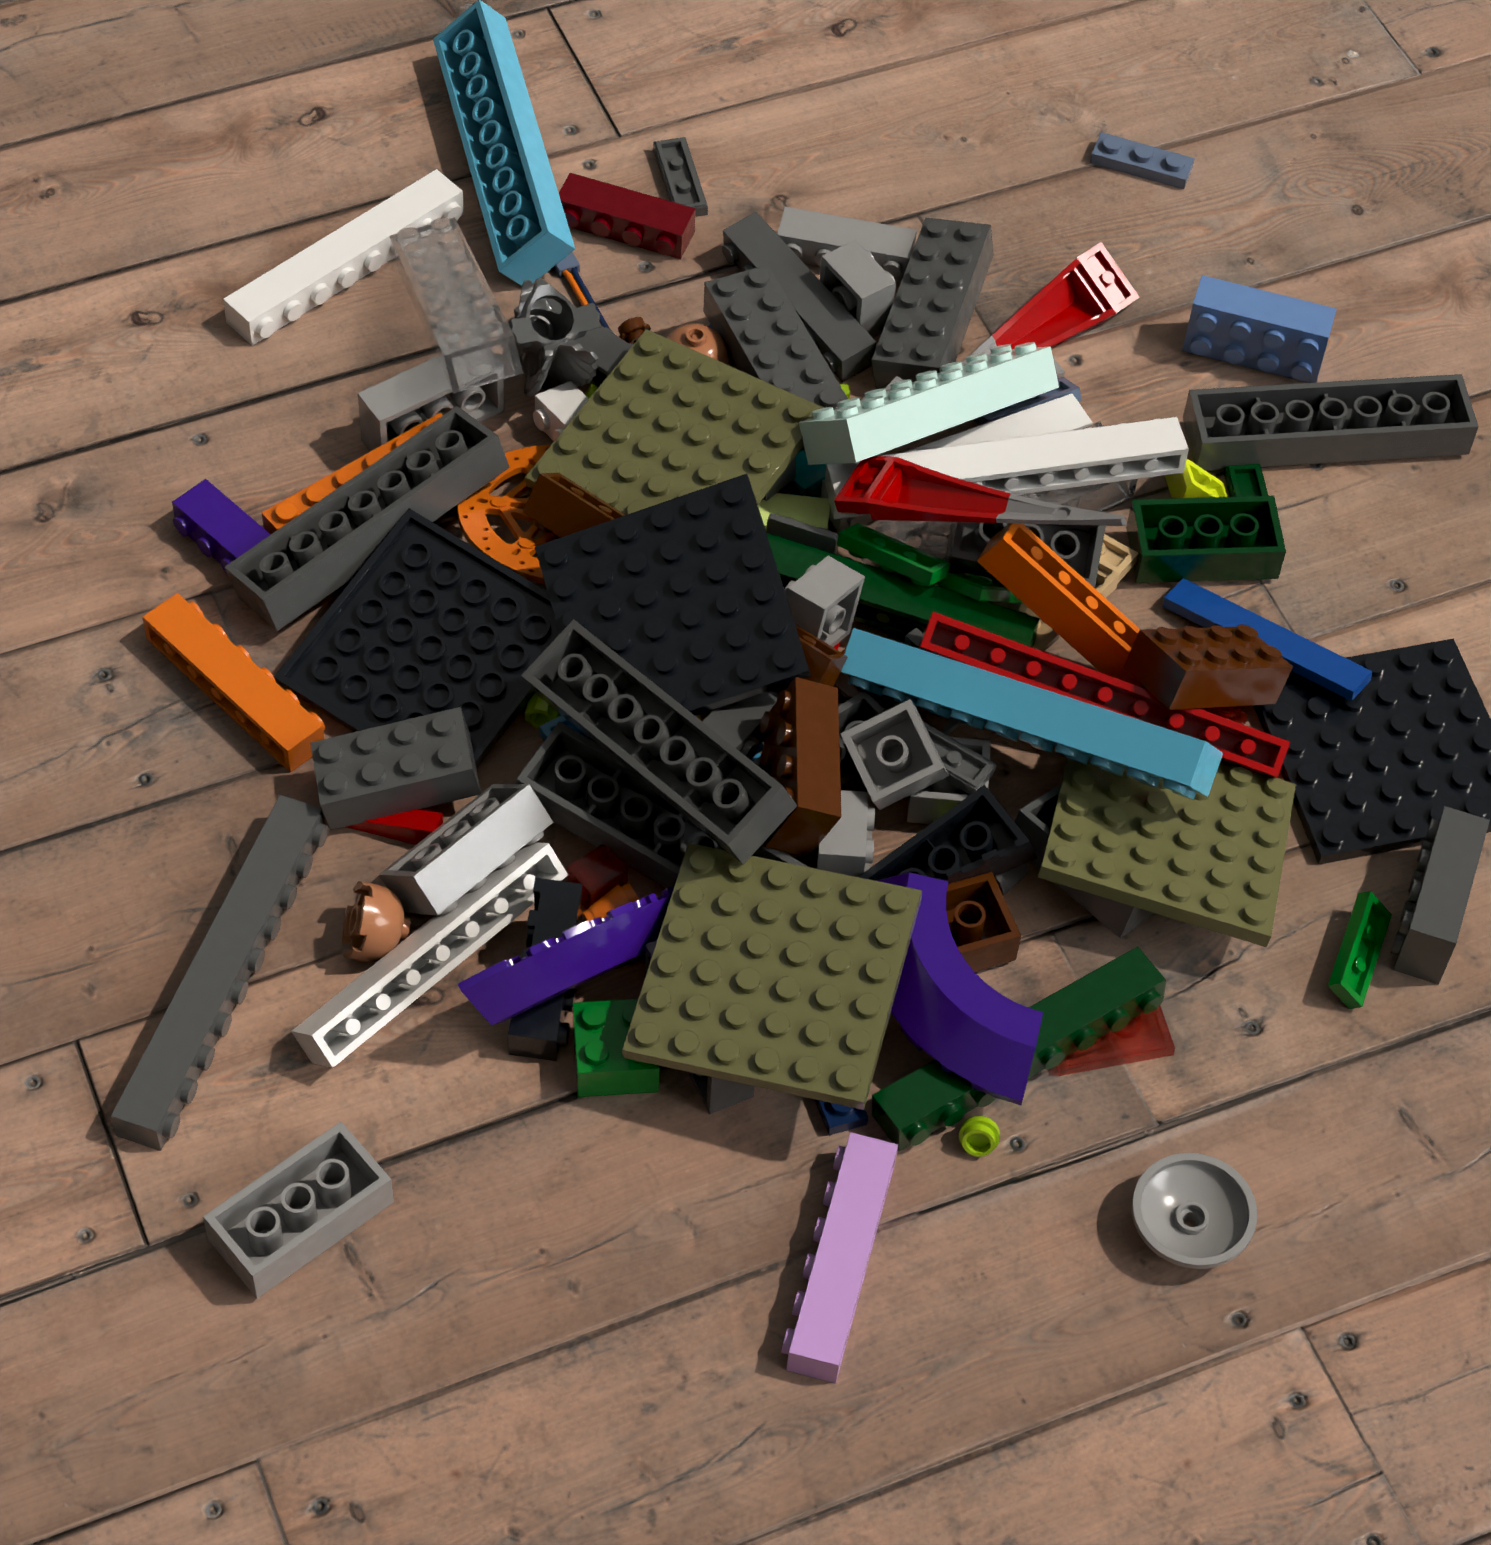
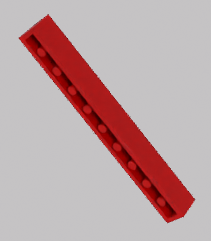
M932 612L929 616L918 649L1206 741L1223 752L1221 762L1241 766L1270 778H1278L1290 741L1199 708L1168 710L1147 689L936 612Z

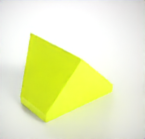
M1189 459L1186 460L1184 473L1164 475L1172 498L1228 497L1222 481Z

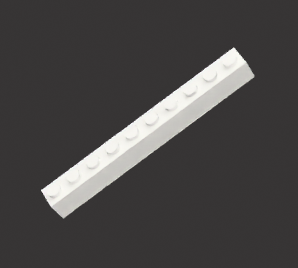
M1172 417L876 456L899 457L955 478L1020 495L1184 473L1189 448L1178 418ZM860 461L856 463L826 464L825 490L834 519L870 515L841 513L837 511L834 503L835 498Z

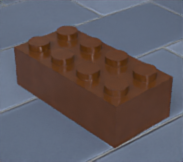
M1240 624L1237 627L1213 625L1208 628L1186 626L1185 628L1177 629L1158 627L1157 629L1140 630L1123 668L1168 710L1276 704L1293 666L1281 657L1282 653L1278 649L1266 644L1259 638L1258 632L1255 629Z
M795 677L787 689L779 693L777 701L771 710L763 714L760 723V732L764 734V747L761 752L760 763L764 766V771L785 788L797 805L765 840V847L809 857L841 818L838 688Z
M989 872L948 884L946 893L948 924L958 950L972 970L977 972L1015 961L1021 934L993 873Z

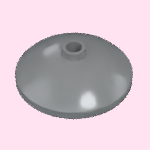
M1179 1153L1158 1160L1142 1174L1132 1198V1216L1140 1237L1158 1256L1178 1266L1192 1269H1208L1232 1261L1246 1249L1255 1232L1257 1205L1251 1188L1244 1178L1231 1166L1208 1155ZM1191 1220L1196 1226L1189 1227L1183 1221Z

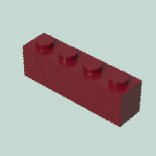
M569 173L559 191L569 228L678 259L682 258L695 233L696 208L574 173Z

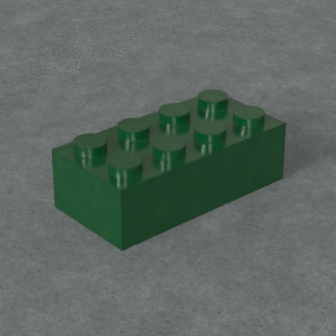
M1274 495L1132 500L1126 529L1130 548L1139 553L1137 563L1133 566L1136 583L1180 582L1183 578L1188 581L1279 578L1286 549Z

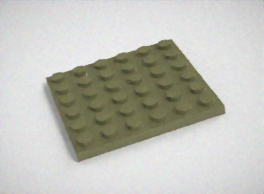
M646 329L525 476L526 484L533 489L540 473H560L623 514L628 515L747 474L757 504H759L804 446L799 422L812 418V411L824 407Z
M1067 758L1038 878L1267 947L1272 935L1296 784L1280 778H1270L1244 767L1220 761L1208 797L1196 793L1194 800L1172 793V790L1162 787L1164 782H1160L1158 788L1127 776V770H1124L1123 775L1119 776L1091 764V758H1089L1087 764Z
M688 843L622 1049L623 1058L864 1110L921 904L922 890L751 856L743 865L726 850Z

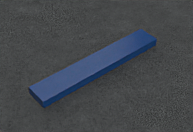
M1184 578L1163 599L1164 608L1204 628L1213 625L1237 627L1240 624L1252 627L1258 632L1259 638L1282 653L1281 657L1293 666L1292 672L1350 701L1371 681V670Z

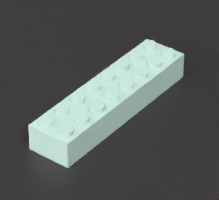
M1035 342L1017 345L1014 347L1015 349H1011V344L996 346L990 349V355L979 353L967 356V363L962 364V362H952L942 365V372L937 373L936 370L919 373L916 375L917 381L911 382V379L891 383V390L886 391L885 388L876 389L864 393L865 399L863 400L851 398L838 402V409L833 410V407H826L812 411V418L799 422L808 465L856 463L1059 388L1051 346L1036 347Z

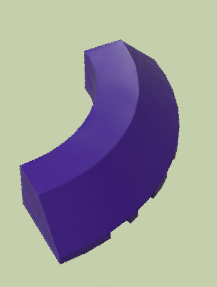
M910 872L878 880L879 882L922 890L921 904L891 1010L892 1015L901 1025V1031L919 1050L923 1049L941 1063L940 1068L948 1074L952 1071L971 1082V1087L995 1098L1022 1105L1043 1012L1025 1007L1001 995L986 984L967 964L955 944L948 924L946 912L948 881Z
M674 887L662 891L663 895L656 897L655 893L637 901L610 910L606 913L607 917L605 918L598 917L563 931L561 933L562 936L557 939L553 937L530 947L525 951L527 956L523 958L516 956L507 961L505 959L458 983V986L490 1025L503 1023L594 978L638 962L645 958V944L658 939Z

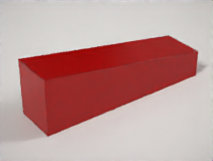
M415 809L363 821V823L346 827L417 845L443 824V813Z

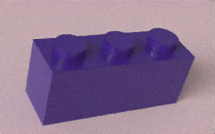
M204 479L172 501L174 512L173 524L182 536H189L194 540L205 556H212L217 560L226 574L227 572L224 568L226 565L271 535L207 479Z

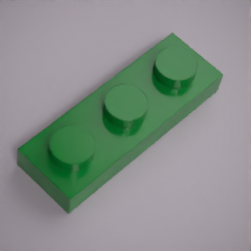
M856 523L838 533L837 546L848 550L850 555L878 563L880 568L885 571L903 574L917 585L931 586L948 576L951 563L860 523Z
M1371 891L1358 893L1328 983V987L1349 1009L1363 1006L1392 916Z

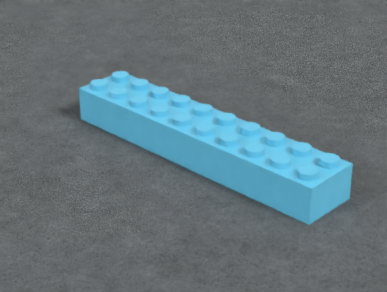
M478 0L440 32L433 41L498 271L522 286L525 280H531L533 284L535 280L541 278L546 272L573 252L575 246L506 18L483 1Z
M856 628L852 630L844 653L848 658L841 672L850 677L849 684L859 687L861 690H866L868 693L880 697L885 695L899 703L910 699L915 706L926 709L932 714L947 719L952 717L962 721L961 723L980 730H983L985 725V729L996 732L997 735L1013 741H1017L1019 735H1021L1019 740L1029 743L1032 747L1050 753L1056 747L1055 752L1083 764H1087L1089 758H1091L1090 763L1101 767L1100 769L1119 776H1122L1124 770H1127V776L1152 787L1158 788L1159 783L1164 782L1162 787L1172 790V793L1194 800L1196 793L1208 797L1223 756V752L1206 741Z

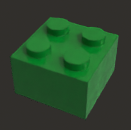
M638 999L573 1003V1038L578 1097L659 1092V1065L623 1058L622 1049Z

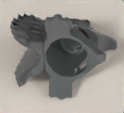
M543 279L535 280L534 286L531 280L523 281L518 315L516 318L508 321L510 328L507 333L519 350L517 360L522 365L521 369L524 371V374L527 375L523 393L525 396L534 397L541 387L546 391L569 381L576 387L588 384L596 376L594 370L598 368V365L595 362L599 359L594 351L584 350L581 344L575 341V339L584 337L588 330L601 327L599 322L601 314L596 310L595 304L590 303L576 308L569 299ZM546 298L554 299L560 303L562 312L559 313L552 309Z

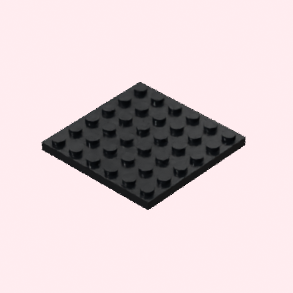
M747 474L535 546L559 634L574 619L695 716L790 684L795 677L802 679L811 677L766 529Z
M409 508L274 678L278 685L291 690L297 697L353 732L461 707L470 733L477 769L535 694L534 690L521 675L557 638L559 631L546 590Z
M1454 638L1346 657L1372 671L1371 681L1352 701L1291 671L1276 704L1253 705L1265 733L1290 741L1280 772L1284 781L1296 784L1293 803L1319 865L1421 846L1423 840H1425L1431 819L1439 820L1444 806L1490 820L1487 833L1491 832V719Z

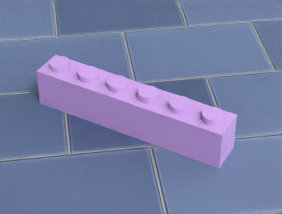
M850 1132L847 1146H838L833 1170L839 1171L836 1182H828L823 1205L828 1206L829 1210L826 1218L818 1217L813 1241L818 1242L819 1246L816 1255L808 1253L802 1278L809 1279L806 1292L798 1290L793 1306L792 1315L797 1316L798 1321L795 1329L787 1328L781 1353L788 1354L787 1371L832 1383L837 1381L894 1170L898 1144Z

